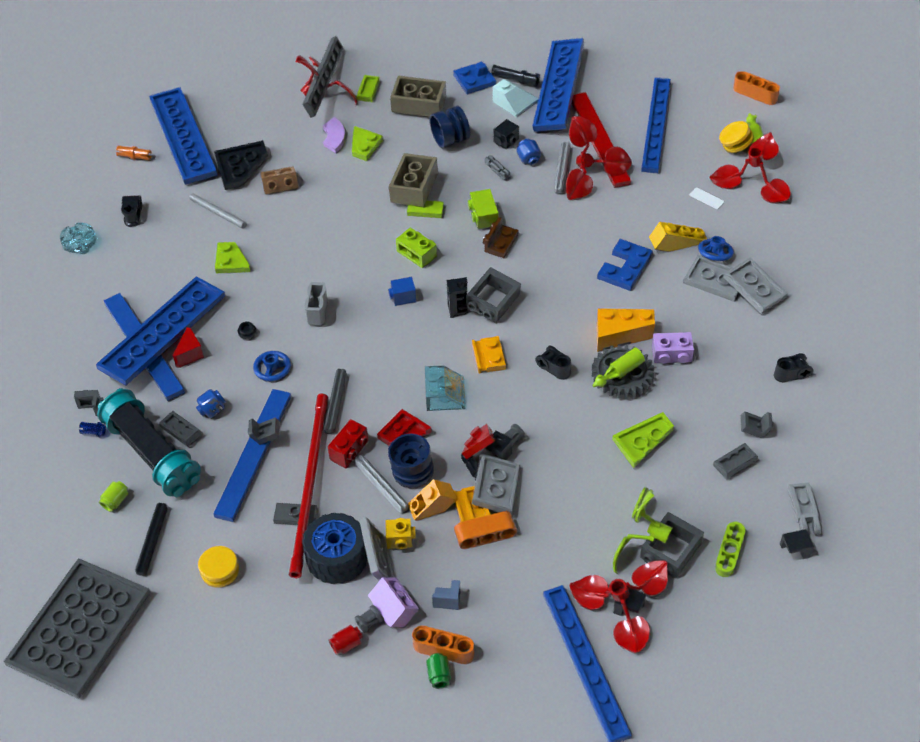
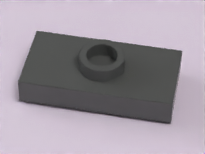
M174 411L159 422L162 429L186 446H189L201 435V431Z
M744 443L715 460L713 466L727 479L757 461L758 456Z
M276 503L273 518L274 524L298 525L301 504ZM311 505L308 525L316 519L317 505Z

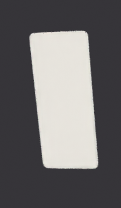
M695 188L689 194V196L715 209H718L724 203L723 200L699 188Z

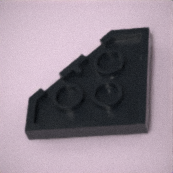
M263 140L214 151L224 189L241 187L267 158V150Z

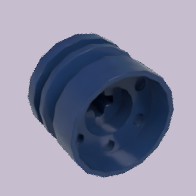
M457 105L452 109L448 108L446 112L439 111L430 115L431 132L439 147L444 148L454 144V141L459 143L470 138L469 122L460 106Z
M404 434L391 442L388 448V457L395 481L407 488H416L426 484L434 473V464L428 441L421 435Z

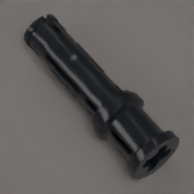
M495 64L491 68V71H493L491 72L492 75L516 80L522 85L529 84L537 88L540 81V74L538 73L532 74L526 70L517 71Z

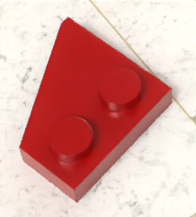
M401 409L377 433V438L390 446L391 442L404 434L425 436L432 432V428L404 409Z
M488 424L481 428L477 426L471 431V437L464 443L465 448L461 453L466 459L495 441L493 431Z

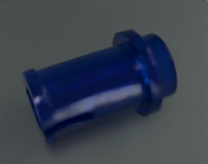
M81 422L79 428H83V430L79 429L80 434H91L101 437L106 433V425L102 422Z

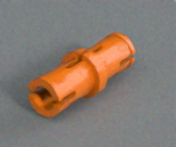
M118 145L116 151H119L116 152L117 156L148 161L152 157V155H149L152 154L151 150L138 149L136 146L125 147Z

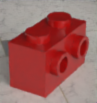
M350 419L327 446L330 461L346 469L367 444L369 439L367 427Z

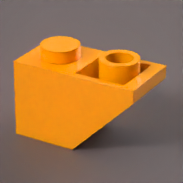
M433 479L408 503V507L413 519L418 521L445 512L457 501L451 484Z

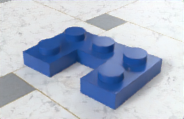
M619 239L612 251V255L622 258L626 262L622 268L605 262L597 274V279L631 291L652 257L653 250Z

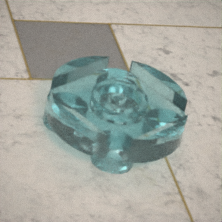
M75 223V226L71 228L67 226L60 234L63 249L71 253L86 254L97 240L93 227L87 223Z

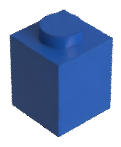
M412 277L390 281L391 288L388 289L389 298L394 300L395 306L417 302L416 289Z

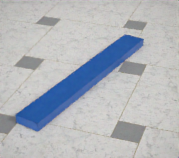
M654 78L641 172H659L671 79Z
M121 293L103 300L125 337L141 325ZM162 355L146 368L167 401L185 393Z
M272 389L257 423L260 424L275 417L280 421L291 399V393ZM249 437L213 513L214 518L234 522L271 441L259 445Z
M561 585L543 591L545 601L608 742H622L630 739L631 732L564 586Z

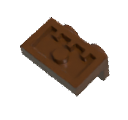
M498 217L497 221L492 223L490 232L485 234L483 238L484 252L505 258L518 237L519 230L502 225V218Z

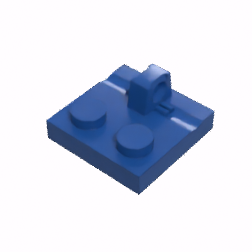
M483 61L453 70V76L466 95L496 85L495 78Z

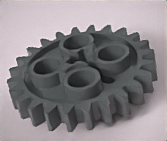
M618 344L617 349L610 346V351L604 348L603 354L598 353V357L594 358V363H592L591 376L594 377L593 382H595L599 374L604 376L612 362L632 349H628V345L621 348L620 344ZM648 354L643 355L645 358L644 363L622 378L607 380L606 385L603 387V393L610 391V396H613L615 393L617 398L624 395L627 399L628 394L635 397L636 392L642 394L643 389L648 390V385L652 384V379L654 378V366L652 365V360H648Z

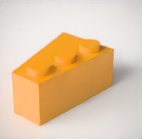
M598 308L597 352L603 351L605 347L613 346L615 348L618 344L626 342L632 344L652 339L655 328L654 309Z

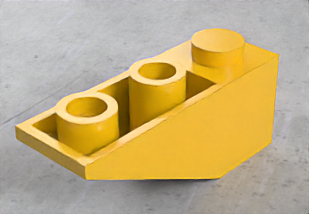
M659 222L649 236L655 250L668 252L697 246L701 241L707 239L705 232L701 228Z

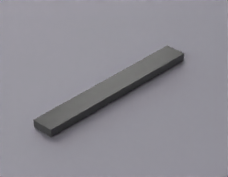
M337 36L331 38L317 69L319 75L315 74L302 104L310 118L316 116L344 50Z

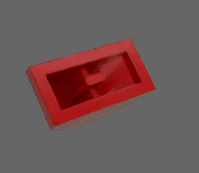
M189 327L186 328L173 354L177 368L204 358L201 345Z

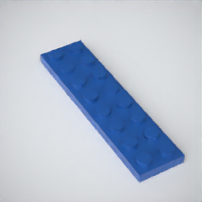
M583 38L552 41L532 126L534 132L566 129L584 47Z
M181 87L149 95L150 102L184 185L217 176L216 168Z
M196 276L96 363L97 369L127 386L184 334L187 327L191 328L225 297V292Z

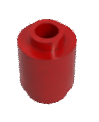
M349 625L333 634L332 638L329 639V644L336 655L344 654L360 645V639L363 636L357 626Z

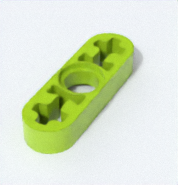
M731 522L727 525L715 565V571L721 577H729L734 573L745 535V527L740 522ZM734 530L738 531L736 539H732ZM733 546L736 551L729 553L725 550V547ZM725 559L729 560L727 569L722 568Z

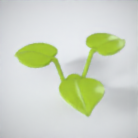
M643 488L632 514V518L637 523L641 516L650 522L647 530L650 536L628 534L627 537L623 538L613 558V570L615 573H617V560L623 548L631 539H645L652 542L654 539L666 543L670 536L672 527L656 521L646 514L645 509L650 499L655 497L652 489Z

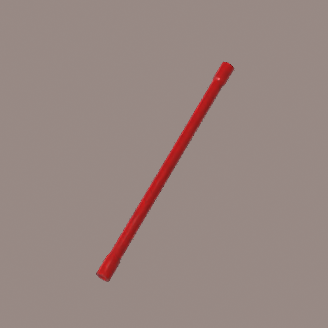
M323 393L318 394L316 400V412L298 526L289 569V576L295 579L300 578L302 575L304 562L302 540L309 522L323 424L329 397Z

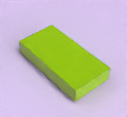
M364 75L356 96L357 101L373 102L380 83L379 76Z
M427 200L424 207L408 205L407 216L442 218L444 202Z

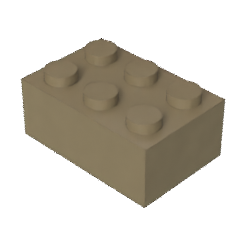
M398 75L390 96L391 112L430 117L431 114L442 111L446 99V81Z
M404 153L388 186L390 202L424 207L438 175L437 157Z

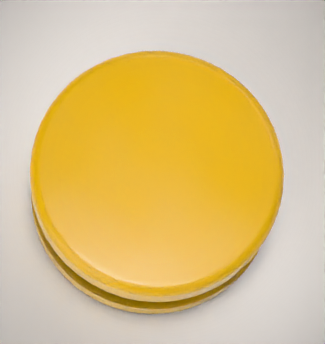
M736 121L727 125L721 131L719 139L727 152L736 153L744 150L751 144L753 133L746 122Z
M211 547L203 552L199 558L198 568L201 578L211 587L227 586L238 576L239 564L236 554L228 547Z

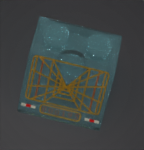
M444 365L425 366L427 411L465 409L464 376Z

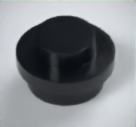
M242 322L237 330L239 337L243 339L254 337L256 327L251 322Z

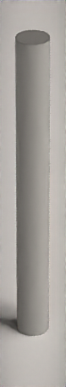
M195 194L190 195L189 199L241 228L246 226L245 221Z

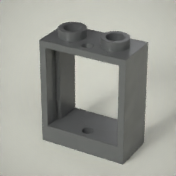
M490 267L466 295L465 306L471 311L484 316L487 320L497 323L520 295L521 283ZM487 284L506 294L497 307L477 297Z
M667 512L660 522L672 527L671 534L689 545L677 561L652 548L657 539H654L653 542L646 540L641 546L640 558L646 563L666 561L668 575L677 578L702 544L704 532Z

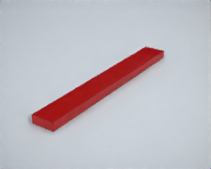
M587 93L573 95L572 105L579 117L586 118L595 125L597 138L591 143L599 159L606 160V151L614 146ZM627 171L618 176H612L607 173L614 188L631 185V179Z

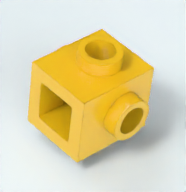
M397 518L385 520L387 549L412 547V539H416L415 526L411 527V519Z

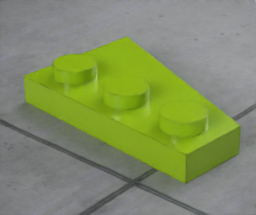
M662 412L614 434L612 440L631 466L635 468L673 431L674 425Z

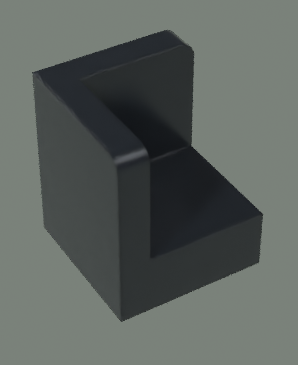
M495 430L493 433L495 441L485 447V449L496 454L499 459L507 460L512 454V439Z
M807 529L782 534L781 548H787L790 554L800 552L803 559L811 558L814 545Z
M628 589L629 597L625 600L627 609L639 613L640 609L645 605L646 594L634 589ZM615 600L613 613L622 616L624 611L622 604Z

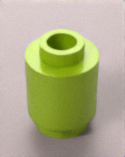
M112 481L100 496L99 504L109 512L117 509L128 495L127 486L120 481Z

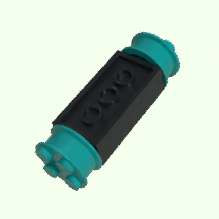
M117 389L98 404V419L103 424H106L110 433L115 435L121 434L152 469L153 481L157 485L162 486V491L165 495L176 498L180 497L194 484L199 482L201 466L198 462L191 460L189 452L186 450H176L171 442L167 443L160 430L156 431L154 424L149 418L145 419V406L142 401L136 399L135 394L131 390Z

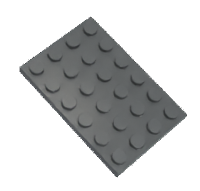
M78 558L4 660L5 665L79 699L151 593L150 589Z

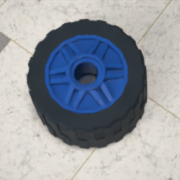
M344 513L325 514L313 520L303 534L302 544L308 570L316 579L330 584H342L353 580L365 569L366 562L368 561L360 522L354 519V517Z

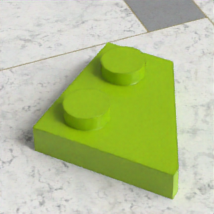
M354 126L352 156L367 161L382 143L383 135Z
M217 242L216 274L251 271L250 265L236 242Z

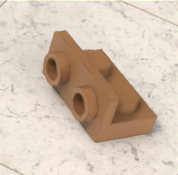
M294 166L260 172L265 194L297 189L299 187Z

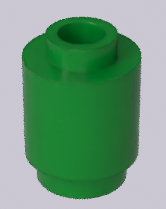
M441 653L432 654L426 660L429 682L433 688L447 687L450 684L449 680H451L448 657L443 656Z

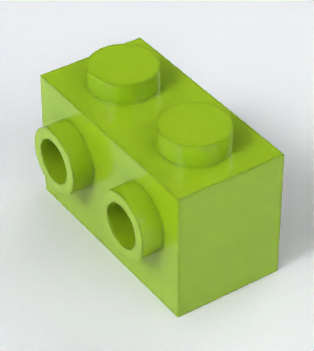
M491 190L470 192V200H467L468 209L472 210L471 217L473 223L476 222L478 229L491 227L492 223L496 222L499 217Z
M411 227L396 238V251L421 268H424L437 257L435 242Z

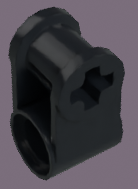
M141 195L122 196L121 212L124 215V224L128 227H134L140 222L142 211Z
M549 345L542 355L535 357L537 365L556 378L564 380L570 377V357L557 350L554 346Z
M799 353L779 358L773 376L778 382L785 383L792 380L805 379L812 375L814 369L807 363L806 355Z

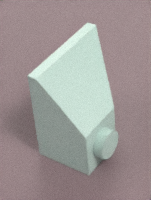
M506 79L493 86V102L515 117L539 100L533 94Z

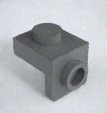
M98 390L74 392V399L78 409L93 408L97 416L98 404L104 400L103 397H100Z
M746 411L740 415L742 432L762 438L773 428L772 413L767 412L762 417Z
M275 417L259 424L254 419H250L248 435L259 445L280 437V421Z

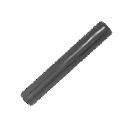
M338 368L335 373L324 425L325 433L333 434L335 432L346 379L345 369Z

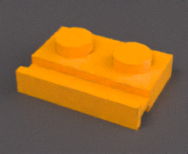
M499 336L482 338L480 341L472 340L479 374L481 371L506 370Z
M475 486L462 488L461 491L457 492L453 490L457 498L455 505L460 522L490 515L489 509L472 504Z

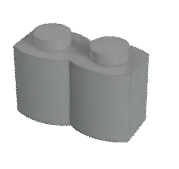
M311 282L307 289L308 297L305 301L308 325H322L325 321V309L328 305L326 285L322 282Z

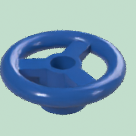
M720 236L705 239L698 245L700 254L713 261H726L734 255L732 246ZM724 247L728 250V254L724 253ZM708 252H712V253L717 254V255H719V256H715V255L709 254Z
M280 351L264 352L256 358L253 364L255 375L264 381L280 380L289 373L291 368L289 357ZM261 361L267 368L265 375L259 370ZM285 366L281 373L272 376L273 371Z

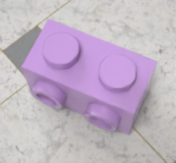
M691 332L653 334L652 352L654 363L692 362L694 347Z
M382 577L368 595L373 605L384 617L385 623L390 627H405L419 610L397 578Z

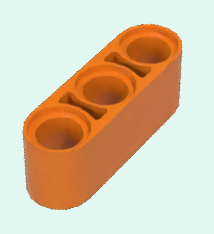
M739 71L735 74L733 89L744 96L768 105H774L778 101L780 86L751 73Z
M509 511L463 521L454 527L459 546L462 549L508 539L517 534L514 520Z
M418 626L412 632L413 647L418 653L429 656L441 653L443 656L448 657V661L459 664H469L474 659V643L467 636L428 626ZM420 638H426L425 641H419ZM442 643L448 644L447 646H444V647L439 646V645L442 644ZM468 649L467 652H461L460 650Z

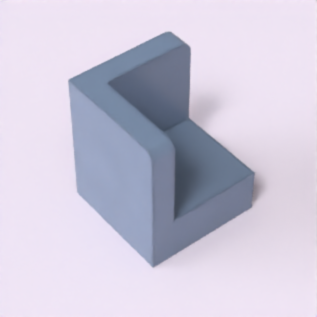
M452 580L451 588H435V593L432 596L433 608L459 609L460 580Z

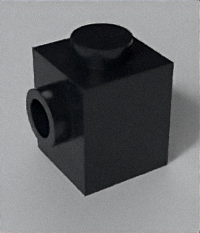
M508 119L493 129V142L505 149L515 144L519 139V126Z

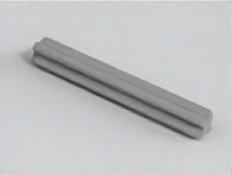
M569 142L561 144L554 186L556 194H562L564 191L570 153Z
M363 455L355 457V465L399 513L407 511L408 504Z

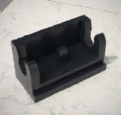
M467 277L446 280L447 305L450 318L467 314V309H458L459 307H465L466 295L468 294Z

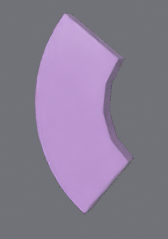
M334 117L323 125V130L327 133V138L323 141L324 147L337 153L344 144L345 132L342 123Z

